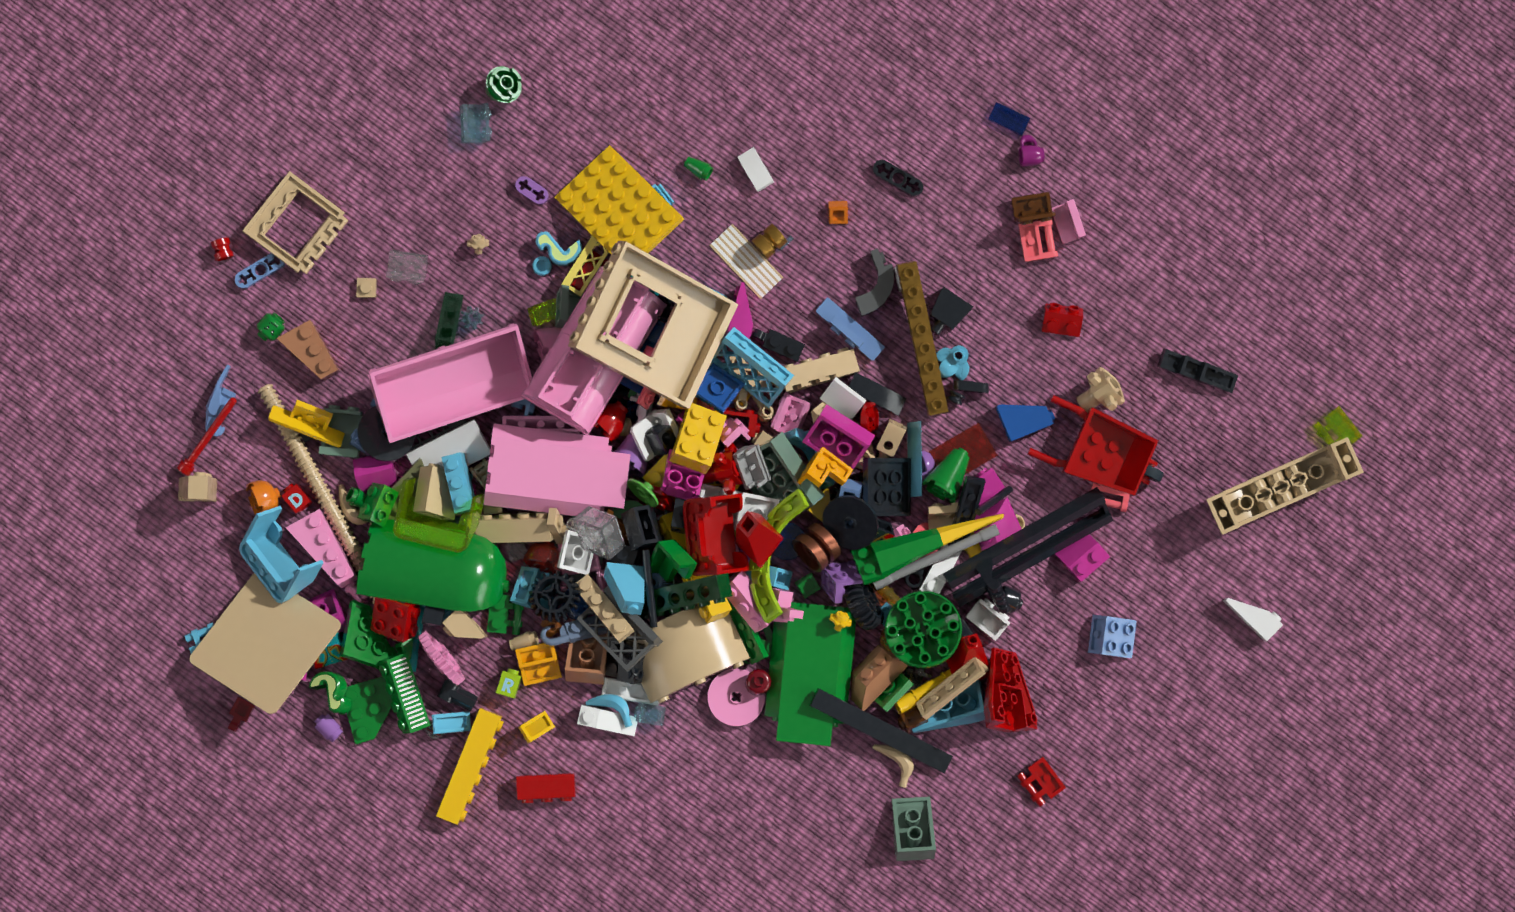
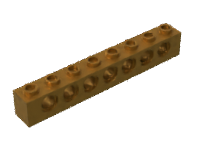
M917 261L896 264L927 413L931 416L949 412Z

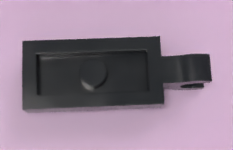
M755 329L753 337L764 341L762 347L795 362H798L805 344L770 329L768 334Z

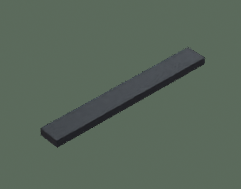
M817 688L809 705L944 774L953 757Z

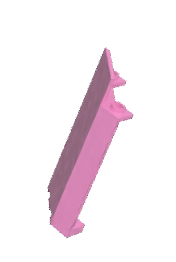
M494 424L484 505L549 513V508H557L562 515L599 519L600 511L604 512L605 506L624 509L631 454L611 452L612 446H608V437Z

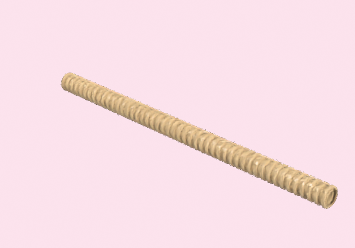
M273 384L265 385L258 391V394H261L260 398L264 399V405H267L266 409L270 410V412L273 405L285 408L284 405H281L282 401L278 399L279 395L275 394L276 390L273 389ZM274 423L276 426L278 425L277 429L281 431L280 435L284 436L283 440L287 442L286 446L290 447L289 451L293 453L292 457L296 458L297 466L301 467L300 471L304 473L303 477L307 478L306 482L310 484L309 488L313 489L312 493L316 495L315 499L319 500L320 508L324 509L323 513L327 515L326 519L330 520L329 524L333 526L332 530L336 531L335 535H338V541L342 542L340 545L344 546L343 550L347 552L346 556L350 557L349 561L353 563L352 567L356 568V573L359 572V570H362L365 560L361 558L362 547L358 546L359 542H356V536L352 535L354 532L350 531L351 527L347 525L348 521L344 520L345 516L341 514L342 510L338 509L339 505H336V500H333V494H330L331 490L327 489L328 485L324 483L325 479L321 478L322 474L318 472L319 468L315 467L314 459L310 458L311 454L307 452L308 448L304 447L305 443L301 441L302 437L298 436L299 432ZM369 596L370 599H373L372 603L374 604L375 597Z

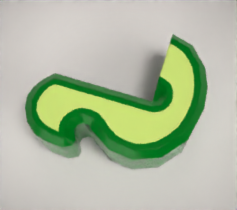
M320 672L313 676L309 682V688L314 690L326 688L329 710L333 713L346 714L351 708V699L344 697L347 691V683L344 677L333 672Z

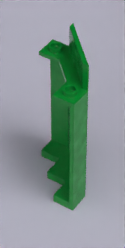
M791 602L790 608L804 611L803 618H794V621H788L787 623L774 621L769 667L771 685L767 691L765 716L772 717V721H778L776 741L831 746L832 727H838V724L845 723L809 705L817 688L848 703L856 621L853 615H851L849 608ZM838 611L848 613L849 619L852 620L851 626L842 627L841 631H836L834 629L835 624L830 620V615Z

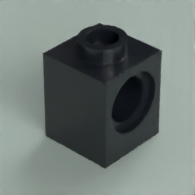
M654 425L651 427V431L645 435L654 455H667L670 449L673 450L676 437L670 425Z

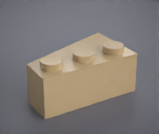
M194 472V476L179 478L178 501L216 502L217 479L213 478L212 474Z

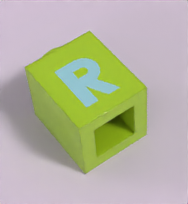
M510 668L507 671H502L496 693L515 699L522 676L518 675L519 671Z

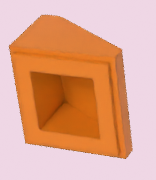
M829 201V224H848L847 201Z

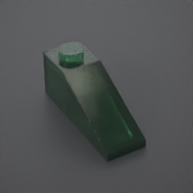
M445 292L435 337V350L444 345L446 347L457 343L464 295Z

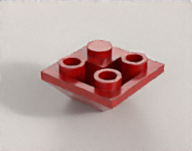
M747 511L736 525V544L759 568H762L783 540V537L761 514Z

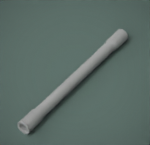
M996 524L991 525L970 537L914 561L886 578L873 582L876 590L883 588L902 577L977 543L1000 535Z

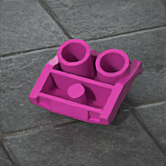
M670 449L661 490L669 496L685 500L698 498L704 474L669 461L672 454V449Z

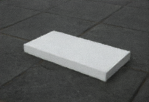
M475 419L408 452L406 455L412 465L421 458L424 466L433 463L440 465V468L444 469L441 457L459 452L465 453L467 465L469 466L490 455V447Z

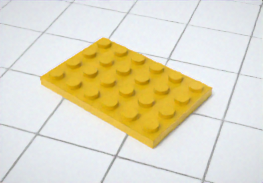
M610 145L555 196V199L610 254H612V247L618 241H626L649 253L684 220Z

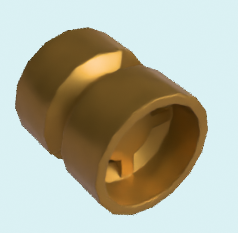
M771 223L764 229L763 235H757L751 242L768 260L775 253L776 248L780 249L788 241Z

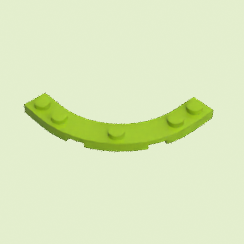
M795 490L777 504L767 515V521L779 533L795 516L809 507L802 490ZM771 556L762 568H759L751 559L749 562L752 595L765 623H770L783 613L771 586L769 569Z

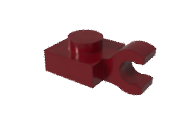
M237 697L229 712L234 717L228 729L236 732L241 720L247 723L256 705Z

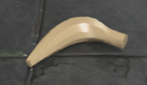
M343 484L339 485V501L344 516L348 521L356 525L367 523L368 521L357 518L359 510L355 506L349 505V502L346 501L347 491Z
M874 745V750L893 759L901 769L899 786L906 788L914 767L910 756L887 745Z

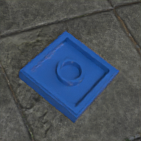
M712 363L695 397L723 414L742 390L745 383Z

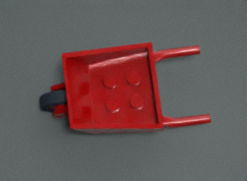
M1052 395L1050 402L1076 413L1084 420L1067 460L1055 459L1033 448H1029L1027 455L1054 467H1064L1063 473L1134 496L1140 483L1149 485V480L1155 482L1162 480L1164 473L1154 468L1155 466L1157 467L1158 463L1151 459L1159 440L1093 407L1089 408L1087 413L1080 406Z

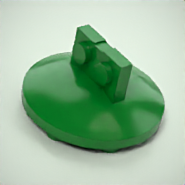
M918 591L902 597L892 606L885 621V638L891 652L901 662L916 668H930L942 664L955 653L962 637V622L957 609L947 598L934 592Z

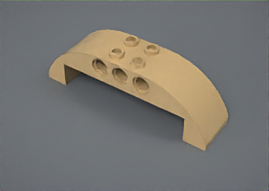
M1346 437L1206 499L1220 533L1223 535L1246 523L1364 472L1349 438Z

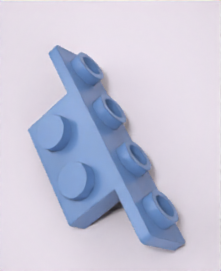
M826 298L817 308L816 313L832 326L830 329L838 336L840 334L846 338L845 342L849 346L858 348L871 361H874L885 348L884 345L830 298Z

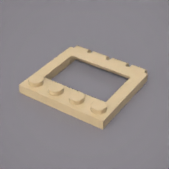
M289 171L243 229V233L295 272L299 273L302 271L307 274L314 266L310 258L312 257L317 261L326 250L321 245L322 242L329 246L338 235L333 228L335 227L341 231L348 222V219L343 216L345 214L344 211ZM301 192L330 215L298 256L294 258L266 237L265 234L297 193Z

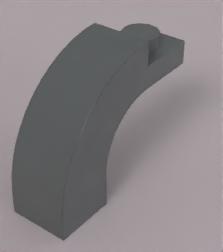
M878 248L870 251L878 275L877 284L870 292L855 297L861 317L878 310L887 301L894 284L892 264L884 266L883 263H886L883 252L879 253Z

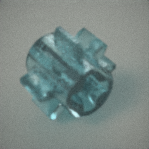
M467 306L466 312L461 311L463 317L459 321L465 323L464 328L468 329L471 325L472 329L476 330L477 324L483 325L481 317L484 314L478 312L479 307L472 310L471 306ZM470 315H473L474 321H471Z

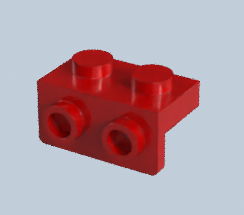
M1046 303L1042 332L1080 337L1083 309L1075 305L1062 306L1058 303Z

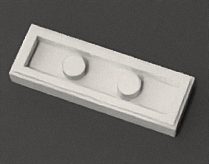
M605 677L601 695L614 694L626 701L658 706V701L650 703L641 683L629 684Z

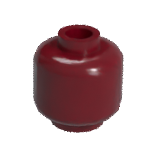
M760 669L753 670L745 679V687L752 695L764 694L771 685L769 674Z

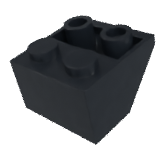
M652 506L633 507L621 514L631 551L656 547L658 541H663L655 510Z

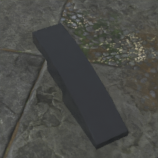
M1163 349L1157 365L1159 368L1229 393H1233L1238 378L1237 374L1168 349Z

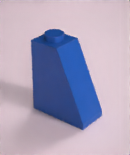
M1000 404L995 407L1009 442L1054 424V414L1051 409H1047V406Z

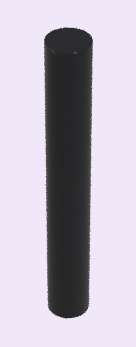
M1005 487L975 509V513L980 516L1012 493V487Z

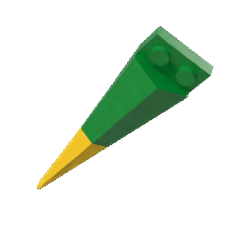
M1004 514L875 541L865 548L851 550L852 557L862 582L866 585L886 578L915 560L960 537L1003 519Z

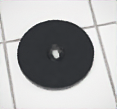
M377 406L365 412L360 419L357 434L361 447L369 456L379 461H394L408 453L414 443L415 435L389 443L388 437H384V433H382L385 427Z
M851 495L836 497L828 503L823 512L822 521L824 528L834 537L838 545L851 550L865 548L877 536L879 528L877 515L873 508L861 498ZM850 520L853 521L851 525L848 524Z

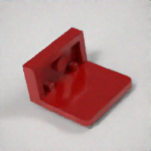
M375 597L371 630L400 642H405L415 637L418 631L417 620L420 615V605L407 602L403 604L395 600Z

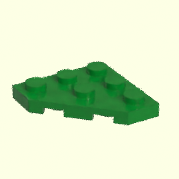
M352 600L349 603L339 656L379 669L380 660L397 653L389 645L386 636L371 630L372 608L369 605Z
M384 676L347 687L344 697L351 699V708L347 712L355 744L375 739L392 709V699L386 691Z

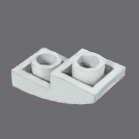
M754 147L738 156L740 163L758 192L774 183Z

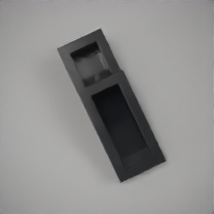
M856 372L849 385L852 390L866 401L874 402L876 406L899 416L907 399Z

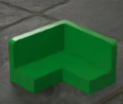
M675 539L658 541L650 558L652 573H659L666 582H672L677 572L684 579H690L697 565L696 561Z

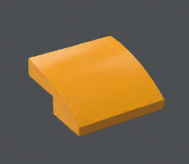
M541 643L515 649L524 686L562 678L555 646Z

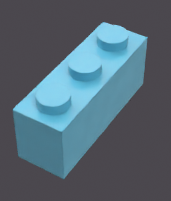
M459 452L441 457L454 513L462 514L478 510L465 453Z

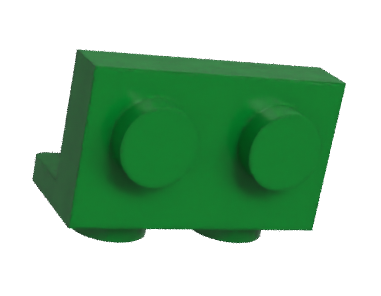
M372 482L357 518L384 527L399 492L385 484Z

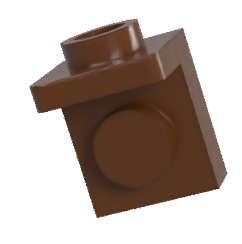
M916 705L902 714L899 713L897 721L900 729L910 734L911 729L927 723L928 719L926 720L922 717Z

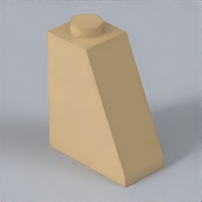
M433 463L420 467L413 512L442 521L455 520L444 469H441L440 465Z

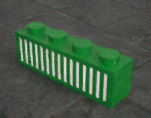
M398 653L380 660V673L385 678L386 691L391 696V706L397 714V724L402 733L410 734L431 726L407 653Z

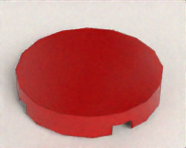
M865 402L861 411L860 426L874 434V430H877L879 426L878 409L874 407L876 405L874 402Z

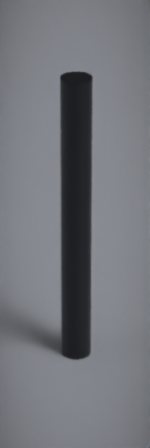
M642 550L650 628L658 627L650 551Z

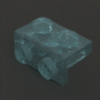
M488 103L460 105L462 143L484 144L490 141L492 130L489 127L491 110L488 107Z

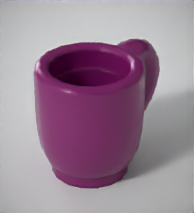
M1023 135L1020 138L1021 146L1019 147L1020 166H1035L1043 163L1045 159L1043 147H1039L1031 135ZM1025 142H1030V143H1032L1033 145H1025V146H1024V143H1025Z

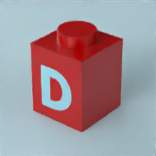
M290 484L283 490L284 494L281 495L295 514L301 513L313 503L299 484Z

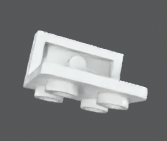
M670 409L653 410L630 428V432L644 461H649L656 456L645 436L651 431V427L657 424L670 425L677 438L679 429Z

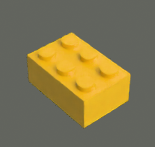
M692 403L690 408L685 410L669 461L706 474L712 465L727 416Z

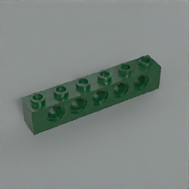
M728 573L654 589L656 616H664L666 611H669V614L681 612L680 608L683 607L684 611L695 609L696 604H699V607L711 605L710 601H714V604L726 602L725 598L732 596ZM646 591L644 592L642 613L638 615L642 620L649 619Z

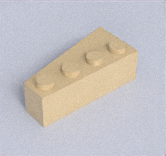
M846 347L837 350V354L830 355V353L820 355L819 359L812 360V358L800 361L801 364L783 366L794 375L784 388L785 392L789 394L832 381L835 377L839 379L855 374V372L859 373L860 370L854 350H849Z
M546 512L501 513L494 516L486 513L481 514V517L475 520L476 535L485 537L492 543L550 542L554 539L547 526L548 513Z

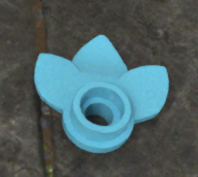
M957 345L952 349L942 348L936 353L937 360L941 362L939 369L942 378H947L954 374L959 380H964L967 377L970 369L967 362L969 353L964 346ZM961 352L962 358H957L955 353Z

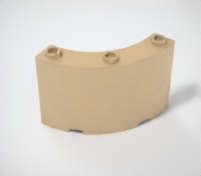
M696 606L695 609L683 610L657 622L658 627L651 629L663 642L658 647L654 646L645 655L643 660L644 674L641 684L650 703L658 701L660 704L669 700V695L691 684L700 685L706 682L705 678L730 667L737 669L743 666V661L750 657L730 613L724 618L707 624L705 619L700 616L699 607ZM637 640V643L645 644L644 648L649 644L646 640Z

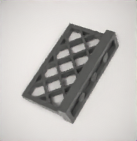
M606 586L603 589L604 594L631 627L634 628V636H628L624 639L634 640L633 650H623L624 640L620 643V650H611V640L616 639L611 637L609 630L607 637L598 636V628L605 627L604 624H599V618L595 615V624H586L584 621L588 615L595 614L590 607L577 620L628 672L654 646L658 647L663 641L637 614L622 613L609 587ZM637 640H646L649 643L644 649H637ZM623 653H633V659L626 665L623 662Z

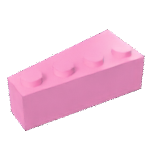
M320 509L286 527L316 562L320 560L324 562L322 565L323 570L339 587L343 588L358 580L331 525Z

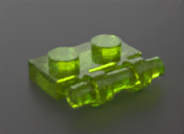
M1337 406L1323 417L1327 425L1323 427L1319 421L1313 425L1317 431L1316 434L1319 438L1322 437L1327 445L1346 437L1349 438L1352 445L1363 436L1340 406ZM1330 429L1337 435L1338 438L1336 440H1333L1328 434Z

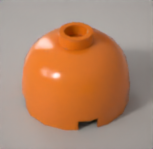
M264 480L246 484V491L250 490L251 492L248 499L255 515L278 507V499L281 498L278 488H273L269 482Z

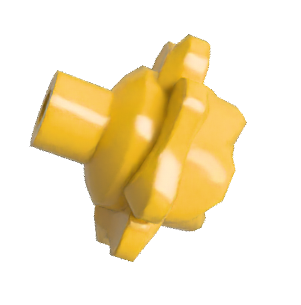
M838 611L830 615V620L835 624L834 629L836 631H841L842 627L851 626L852 620L849 619L848 613Z

